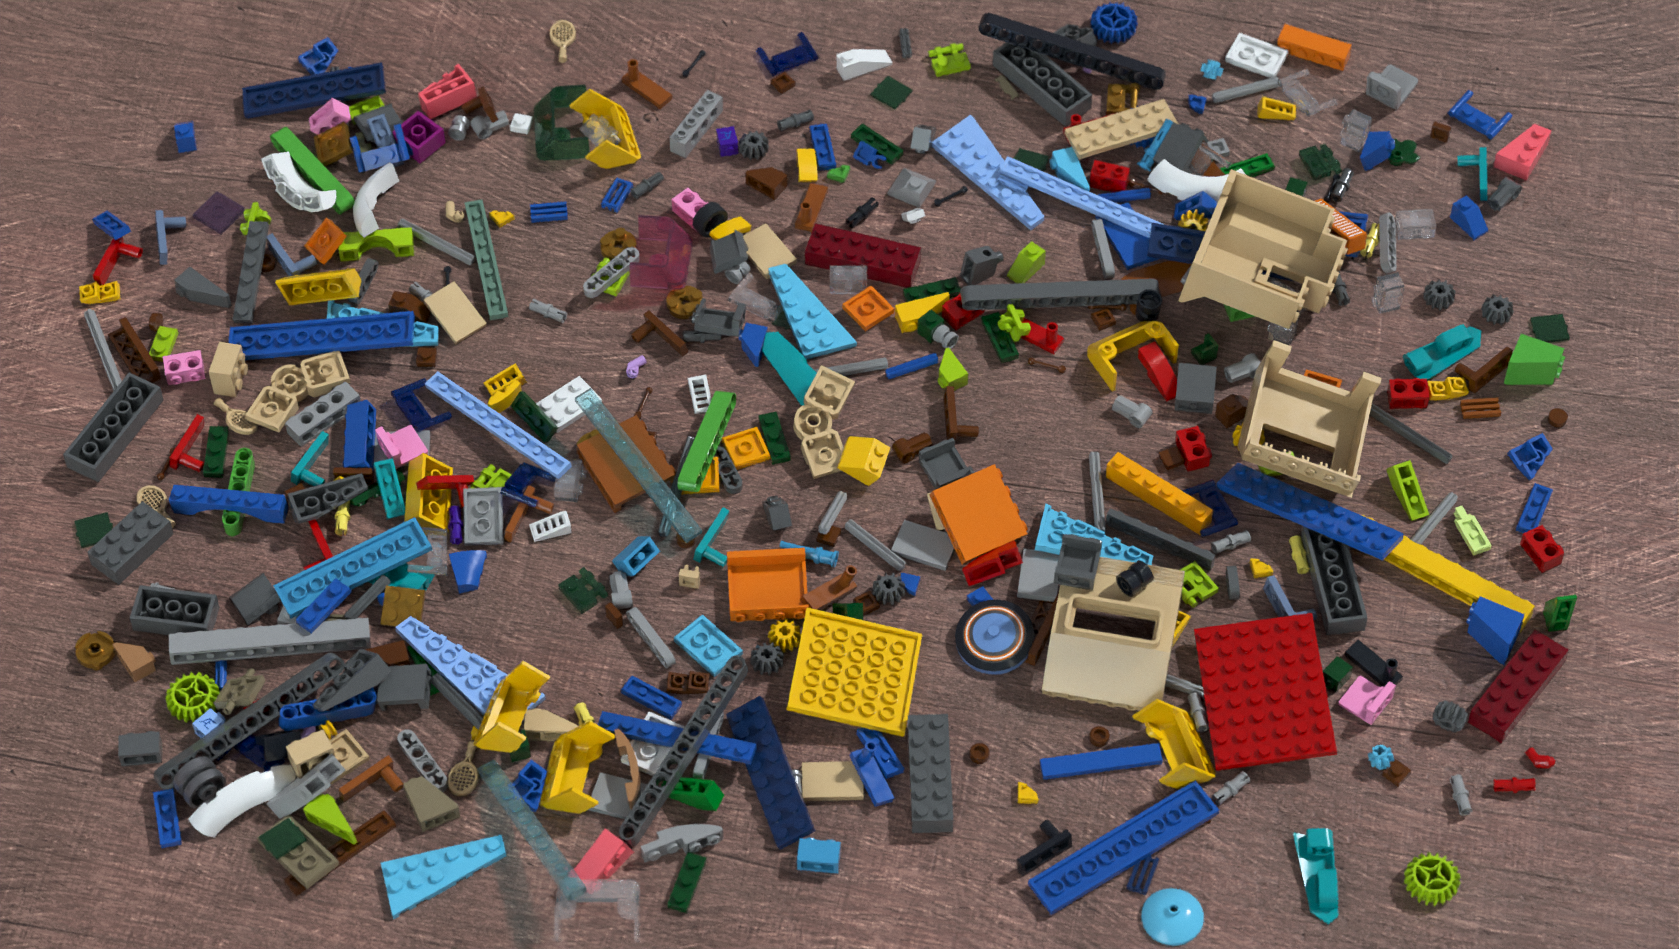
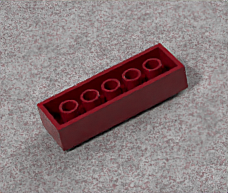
M816 223L805 249V265L905 288L912 287L921 262V247Z
M1535 629L1472 708L1468 723L1502 744L1564 665L1569 650Z

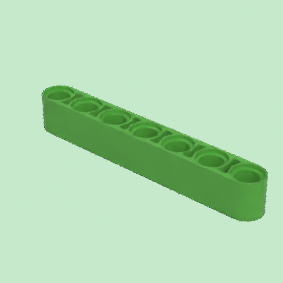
M286 126L270 135V140L280 153L289 152L296 170L314 189L319 191L336 190V200L332 208L339 215L354 206L355 200L353 196Z
M715 391L679 474L677 482L679 490L699 492L735 408V393Z

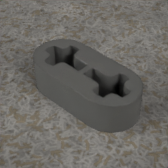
M1226 566V584L1229 600H1236L1240 597L1237 566Z

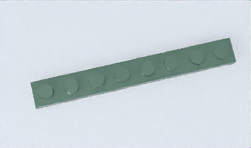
M483 200L464 202L490 320L507 318L508 311Z

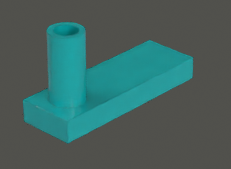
M1479 147V155H1458V166H1480V201H1488L1487 147Z
M324 431L319 434L292 470V483L298 485L303 480L313 487L325 484V479L310 472L309 469L328 445L329 434Z
M393 458L374 462L373 465L386 518L391 519L404 516L405 505Z
M724 507L721 509L696 548L693 560L700 563L705 557L722 567L726 565L727 556L711 548V545L728 520V509Z

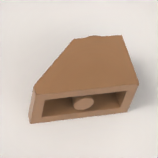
M117 642L113 644L116 656L134 682L156 671L154 666L156 660L151 652L147 653L143 646Z

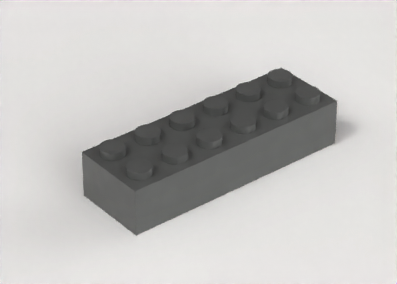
M1004 43L993 51V66L1064 126L1070 124L1072 115L1079 114L1081 116L1091 109L1092 94L1046 55L1009 43Z
M128 373L63 454L67 468L99 482L163 402L164 399L160 386Z
M1303 526L1301 533L1302 544L1306 550V559L1310 568L1309 572L1326 635L1365 631L1368 617L1348 545Z
M948 714L908 715L907 730L912 833L953 832Z

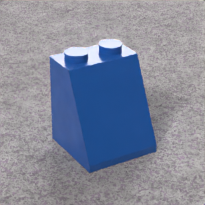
M1480 596L1477 603L1473 602L1469 610L1470 614L1466 624H1469L1467 633L1500 664L1505 665L1519 636L1525 614Z

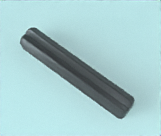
M381 575L344 614L347 620L357 618L379 596L386 585L390 584L389 578Z

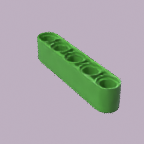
M241 448L236 452L228 490L250 492L255 462L252 451L249 448ZM230 510L223 511L222 522L227 535L236 536L241 533L245 517L244 513Z

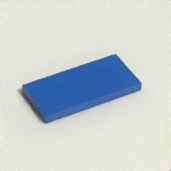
M1129 202L1121 204V206L1133 210ZM1095 215L1096 220L1102 219L1106 236L1127 270L1159 259L1147 257L1148 237Z

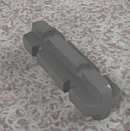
M901 28L899 30L902 57L904 59L911 58L912 50L909 30Z

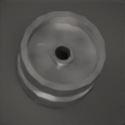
M206 756L192 759L177 772L173 780L176 790L183 795L184 800L192 808H199L203 803H210L217 797L216 793L226 787L227 783L224 775L216 769L215 764Z

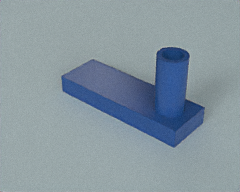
M867 741L863 749L853 751L849 756L874 807L893 802L894 796L873 756L877 749V744L874 741Z

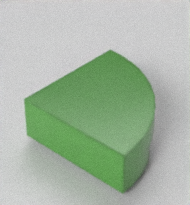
M841 165L839 168L831 169L827 174V178L844 183L850 172V166Z

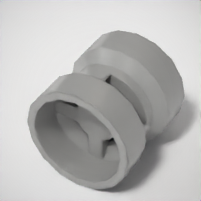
M455 116L452 120V126L448 130V135L454 140H464L466 130L470 126V121L464 116Z
M747 262L740 263L726 269L725 276L732 283L739 284L743 279L742 277L750 272V267Z
M944 324L940 325L933 334V340L937 343H942L945 349L948 347L952 349L959 339V336L955 332H950L949 328Z

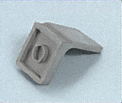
M1387 65L1381 74L1372 71L1367 76L1366 95L1397 110L1416 87L1418 79L1393 65Z

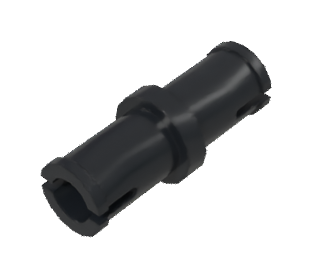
M871 197L862 206H858L851 216L845 219L846 224L853 220L849 227L854 228L860 221L867 219L868 214L877 208L879 203L875 202L871 205L876 200Z

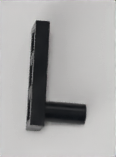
M1357 640L1345 651L1344 656L1381 686L1385 687L1389 681L1394 685L1402 681L1403 675L1397 671L1398 662L1396 659L1390 658L1385 662L1360 640Z
M1049 820L1043 821L1040 824V829L1049 840L1017 859V869L1022 877L1071 848L1072 834L1067 829L1060 833Z

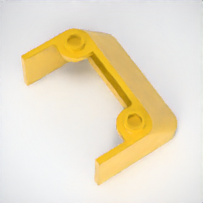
M588 89L569 105L571 109L582 114L583 122L588 128L595 130L600 144L585 156L587 160L597 164L600 168L609 169L635 163L641 158L628 115L622 106L591 89Z
M1142 321L1090 344L1087 348V357L1113 392L1116 389L1117 372L1109 360L1115 358L1116 354L1155 338L1171 362L1175 364L1177 363L1179 344L1163 323L1159 321Z
M524 661L516 666L495 688L473 745L480 749L508 753L517 751L526 740V736L518 732L526 710L532 702H537L540 697L539 689L549 680L550 676Z
M1156 699L1132 716L1134 720L1146 725L1145 730L1149 737L1160 741L1171 771L1159 779L1160 783L1179 790L1195 780L1200 784L1210 781L1216 776L1205 746L1196 730L1195 723L1187 711Z
M588 721L559 736L554 742L539 805L546 809L576 814L597 806L599 801L583 793L589 764L600 758L602 755V745L615 739V735Z

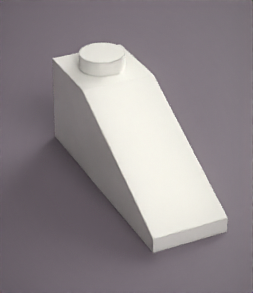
M852 49L837 54V70L843 81L892 65V61L885 50Z

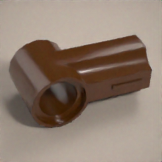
M924 432L908 440L905 438L898 439L893 443L892 450L901 463L905 464L912 461L915 455L919 454V451L923 448L933 446L929 434Z

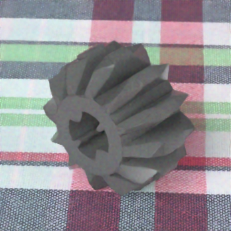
M749 130L748 134L743 133L742 138L739 139L740 154H743L744 158L749 157L750 161L753 158L759 160V157H765L766 153H768L769 141L764 133L759 134L757 130L755 133H752Z
M1439 279L1437 282L1431 280L1429 285L1425 287L1423 298L1426 300V305H1432V309L1436 307L1440 311L1442 307L1448 309L1449 305L1454 303L1456 293L1453 290L1452 284L1447 285V280L1445 282H1441Z
M1494 294L1491 298L1487 297L1481 308L1482 318H1486L1487 323L1493 322L1494 325L1499 323L1502 326L1504 322L1508 323L1514 312L1513 302H1508V297L1502 298L1501 294L1498 297Z
M885 572L884 577L878 575L877 580L873 582L872 593L876 596L878 602L883 601V605L890 602L893 606L894 601L900 603L901 597H904L905 583L902 582L901 576L895 577L894 572L891 576Z
M764 642L762 647L756 645L755 650H752L750 663L755 672L760 671L761 676L765 672L770 676L772 671L778 673L779 668H782L784 654L779 646L774 647L773 642L770 645Z
M1444 700L1436 705L1432 719L1441 729L1444 728L1447 731L1457 732L1464 728L1468 714L1459 704L1456 705L1453 702Z

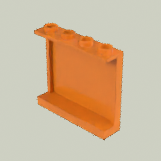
M995 464L938 488L929 494L962 565L971 559L1019 538L1022 539L1027 535V525L1023 520L1021 521L1018 515V506L1012 502L1010 489L1007 485H1004L1002 472L999 468H996Z
M805 548L727 551L730 621L803 619L805 617L809 604L804 605L800 600L803 595L808 593Z

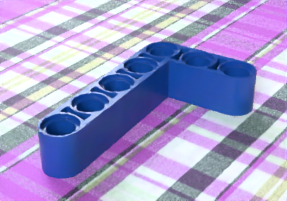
M372 687L327 709L330 711L314 709L312 705L317 699L285 705L280 709L279 726L285 731H292L323 725L327 720L333 723L369 716L375 710L376 694L374 688Z

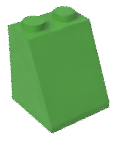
M1521 334L1509 361L1504 384L1553 385L1555 378L1560 377L1563 369L1561 367L1566 358L1563 356L1564 348Z

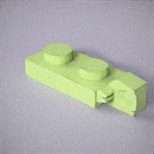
M1463 506L1456 507L1454 512L1456 519L1454 522L1472 555L1491 550V543L1475 516L1467 515Z

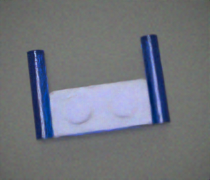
M799 32L797 35L803 45L774 55L771 60L762 47L756 49L771 76H776L777 73L819 59L818 54L804 32Z
M425 378L391 391L392 397L395 398V403L417 432L452 418L449 411L431 418L415 396L413 391L425 386L427 382Z
M523 462L505 482V486L502 487L500 494L536 508L539 501L523 495L528 485L530 486L537 476L555 483L558 479L543 469Z
M1213 479L1182 490L1190 496L1199 493L1202 503L1213 509L1212 520L1215 525L1200 530L1202 537L1238 525L1237 519L1234 517Z
M252 734L232 747L265 770L264 772L270 771L271 767L281 766L285 762V759L265 761L263 746L256 744L255 736ZM232 748L215 759L220 761Z

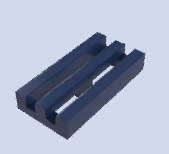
M1150 855L1144 859L1145 863L1136 887L1132 885L1141 861L1135 864L1127 884V889L1146 896L1158 866L1159 858L1155 857L1154 859ZM1153 863L1144 889H1140L1148 865Z

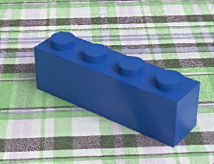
M368 400L347 405L343 467L372 468L373 471L376 409Z

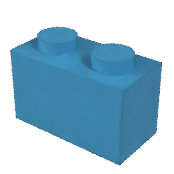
M638 536L612 562L618 571L626 573V576H634L660 550L650 536Z
M800 838L797 870L838 874L841 842L831 839L823 841L815 840L814 838Z

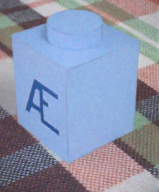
M210 708L192 724L195 734L203 738L224 724L226 720L219 712L215 713Z

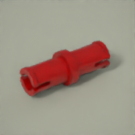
M1512 777V779H1493L1494 792L1512 791V793H1517V791L1536 790L1535 778L1517 779Z

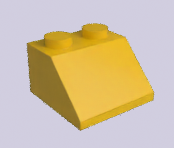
M849 436L837 468L865 485L870 486L881 477L890 447L875 438Z

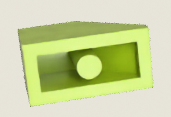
M1031 241L1020 251L1007 277L1017 284L1025 283L1045 265L1046 251Z
M948 347L945 349L939 368L938 383L941 388L945 389L946 386H954L955 391L968 385V372Z

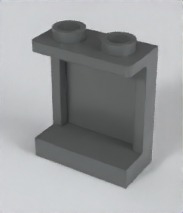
M1173 122L1153 161L1158 165L1165 159L1174 167L1191 174L1192 172L1188 166L1201 143H1207L1209 140L1204 136L1205 133L1197 128L1193 130L1184 123L1177 124Z
M702 298L700 304L696 305V311L692 315V323L695 324L694 331L739 337L740 330L745 322L746 304L739 303L736 311L730 312L706 308V299Z
M1179 363L1174 410L1212 414L1216 366Z
M953 438L943 440L936 445L925 447L919 451V463L935 490L959 480L969 470H973L971 466L967 467L955 448V440Z
M1063 534L1059 559L1054 574V584L1093 590L1102 541L1095 538L1079 537L1074 534Z
M428 665L388 666L391 672L387 675V679L384 682L378 684V692L375 693L376 704L380 706L381 710L386 711L387 705L418 703L421 709H429L432 672Z

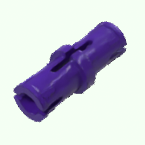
M451 506L449 507L450 519L448 528L450 529V543L456 545L462 543L463 522L461 521V507Z

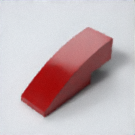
M1154 341L1139 348L1138 359L1147 369L1149 379L1167 402L1176 398L1177 378L1156 342Z
M1014 540L978 557L962 568L968 585L972 586L1005 574L1006 569L1022 564L1023 561Z

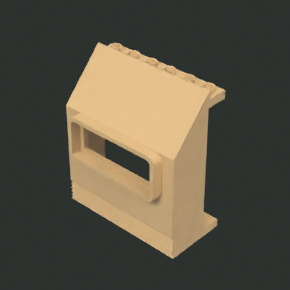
M1273 340L1255 372L1238 443L1241 458L1247 462L1352 498L1353 491L1361 478L1357 471L1373 395L1381 383V378L1363 372L1350 392L1281 368L1290 354L1292 346ZM1262 428L1333 452L1330 469L1327 468V463L1324 466L1323 462L1317 465L1309 462V457L1304 459V455L1301 458H1297L1291 455V451L1286 453V449L1282 452L1272 449V444L1269 447L1267 446L1268 443H1265L1264 446L1260 445L1259 440Z
M1100 557L1093 590L1060 585L1050 635L1042 694L1050 697L1058 696L1069 700L1086 701L1091 704L1099 703L1109 707H1122L1131 711H1140L1156 699L1163 701L1185 571L1148 565L1153 573L1154 580L1144 588L1141 587V590L1135 595L1129 597L1119 588L1116 576L1124 570L1127 571L1135 562ZM1080 608L1155 621L1152 641L1075 628L1073 623L1076 609Z

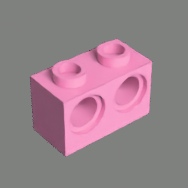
M334 98L330 99L309 117L311 132L317 135L342 122L347 124L351 120L349 106Z
M686 188L672 199V211L694 229L692 224L695 214L708 202L705 203L696 192Z
M200 350L163 356L168 385L206 379Z

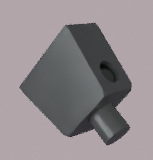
M989 246L965 252L960 277L967 285H977L995 274L997 263L1002 262L1004 259L1000 251L994 252Z

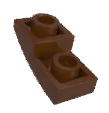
M689 671L688 675L668 672L666 693H707L709 674Z

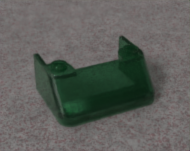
M586 84L556 86L535 104V149L539 160L586 158L585 156L590 153L589 137L570 138V131L567 128H555V108L570 107L569 105L586 92Z

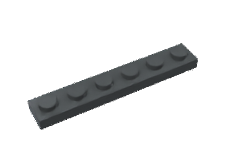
M249 222L233 315L234 323L253 324L269 229L268 222Z
M1109 509L1106 516V525L1188 562L1196 561L1200 567L1211 571L1213 568L1215 555L1210 551L1203 550L1190 542L1178 539L1172 534L1160 531L1154 526L1142 523L1139 519H1133L1124 515L1121 511Z

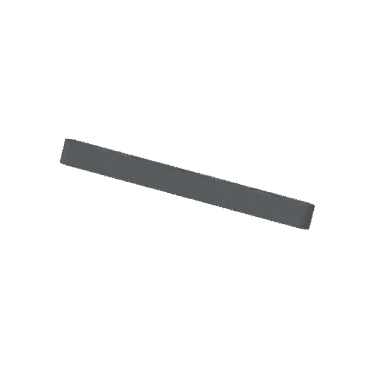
M1156 279L968 285L960 289L962 307L965 310L1008 309V304H1013L1015 309L1137 304L1139 294L1142 291L1152 289L1160 293V288Z
M334 653L325 654L157 768L153 774L155 782L165 790L173 788V780L179 771L178 767L180 764L188 763L195 759L196 754L200 751H203L201 757L206 756L211 761L279 716L280 709L283 706L298 703L339 675L345 668L344 661ZM336 660L335 666L330 668L331 662ZM320 671V675L313 679L314 674ZM303 683V687L300 690H296L297 685ZM284 694H287L286 699L284 701H280V697ZM270 705L269 710L263 713V709ZM253 717L252 722L246 724L247 719ZM236 728L235 734L229 736L230 731ZM219 740V744L216 747H212L213 742ZM169 774L168 779L161 782L162 777Z
M734 655L727 661L621 825L619 835L622 841L629 847L639 843L745 679L748 667L742 656ZM736 665H742L738 670L733 669ZM726 681H731L729 686H723ZM721 698L719 702L712 703L713 699ZM705 714L710 715L706 720L701 719ZM700 731L697 736H690L692 732ZM682 748H689L687 752L679 753ZM671 765H678L676 769L669 770V767ZM667 781L665 786L658 787L660 782ZM650 798H656L654 803H647ZM639 815H645L643 820H636ZM628 832H634L632 837H625Z

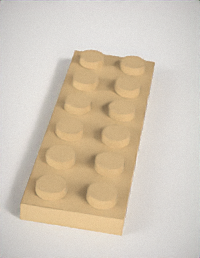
M1162 99L1065 129V135L1080 160L1155 137L1166 118L1178 124L1166 101Z

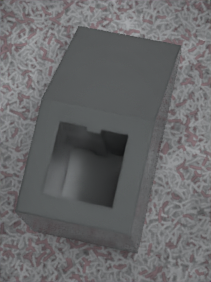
M770 496L766 498L767 501H762L769 525L773 530L792 526L788 504L781 497Z

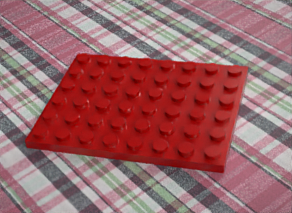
M1312 613L1194 629L1216 771L1337 755Z

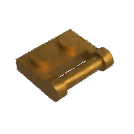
M1108 83L1106 115L1136 108L1140 85L1138 83L1130 85ZM1125 93L1131 94L1129 108H1125Z

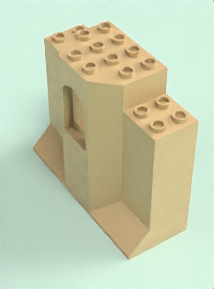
M1230 170L1189 271L1179 302L1182 303L1207 297L1287 329L1290 328L1292 322L1296 323L1299 312H1296L1297 310L1300 311L1304 308L1319 314L1321 308H1325L1328 303V296L1333 291L1335 286L1333 283L1336 282L1344 261L1341 258H1345L1348 248H1345L1347 240L1330 234L1331 229L1328 228H1332L1336 218L1332 216L1335 209ZM1263 270H1266L1265 275L1262 274ZM1270 271L1302 284L1299 293L1267 282Z

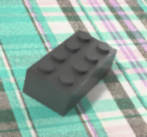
M142 501L87 552L91 565L120 585L174 534L171 522Z
M140 585L130 615V621L133 631L163 635L178 632L212 631L220 607L217 595Z

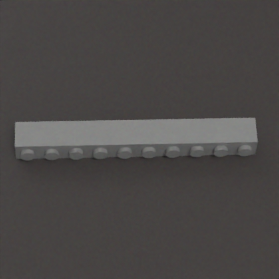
M369 618L323 621L312 634L297 623L169 634L171 665L371 648Z

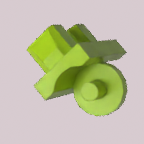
M254 202L251 209H245L244 218L248 222L240 225V231L243 235H247L250 221L268 222L269 225L271 223V217L267 215L268 212L261 210L258 202Z
M1008 304L1006 313L1000 316L1001 319L998 322V327L1009 332L1013 341L1018 342L1021 336L1029 334L1031 327L1029 323H1022L1024 319L1023 310L1015 309L1013 304Z

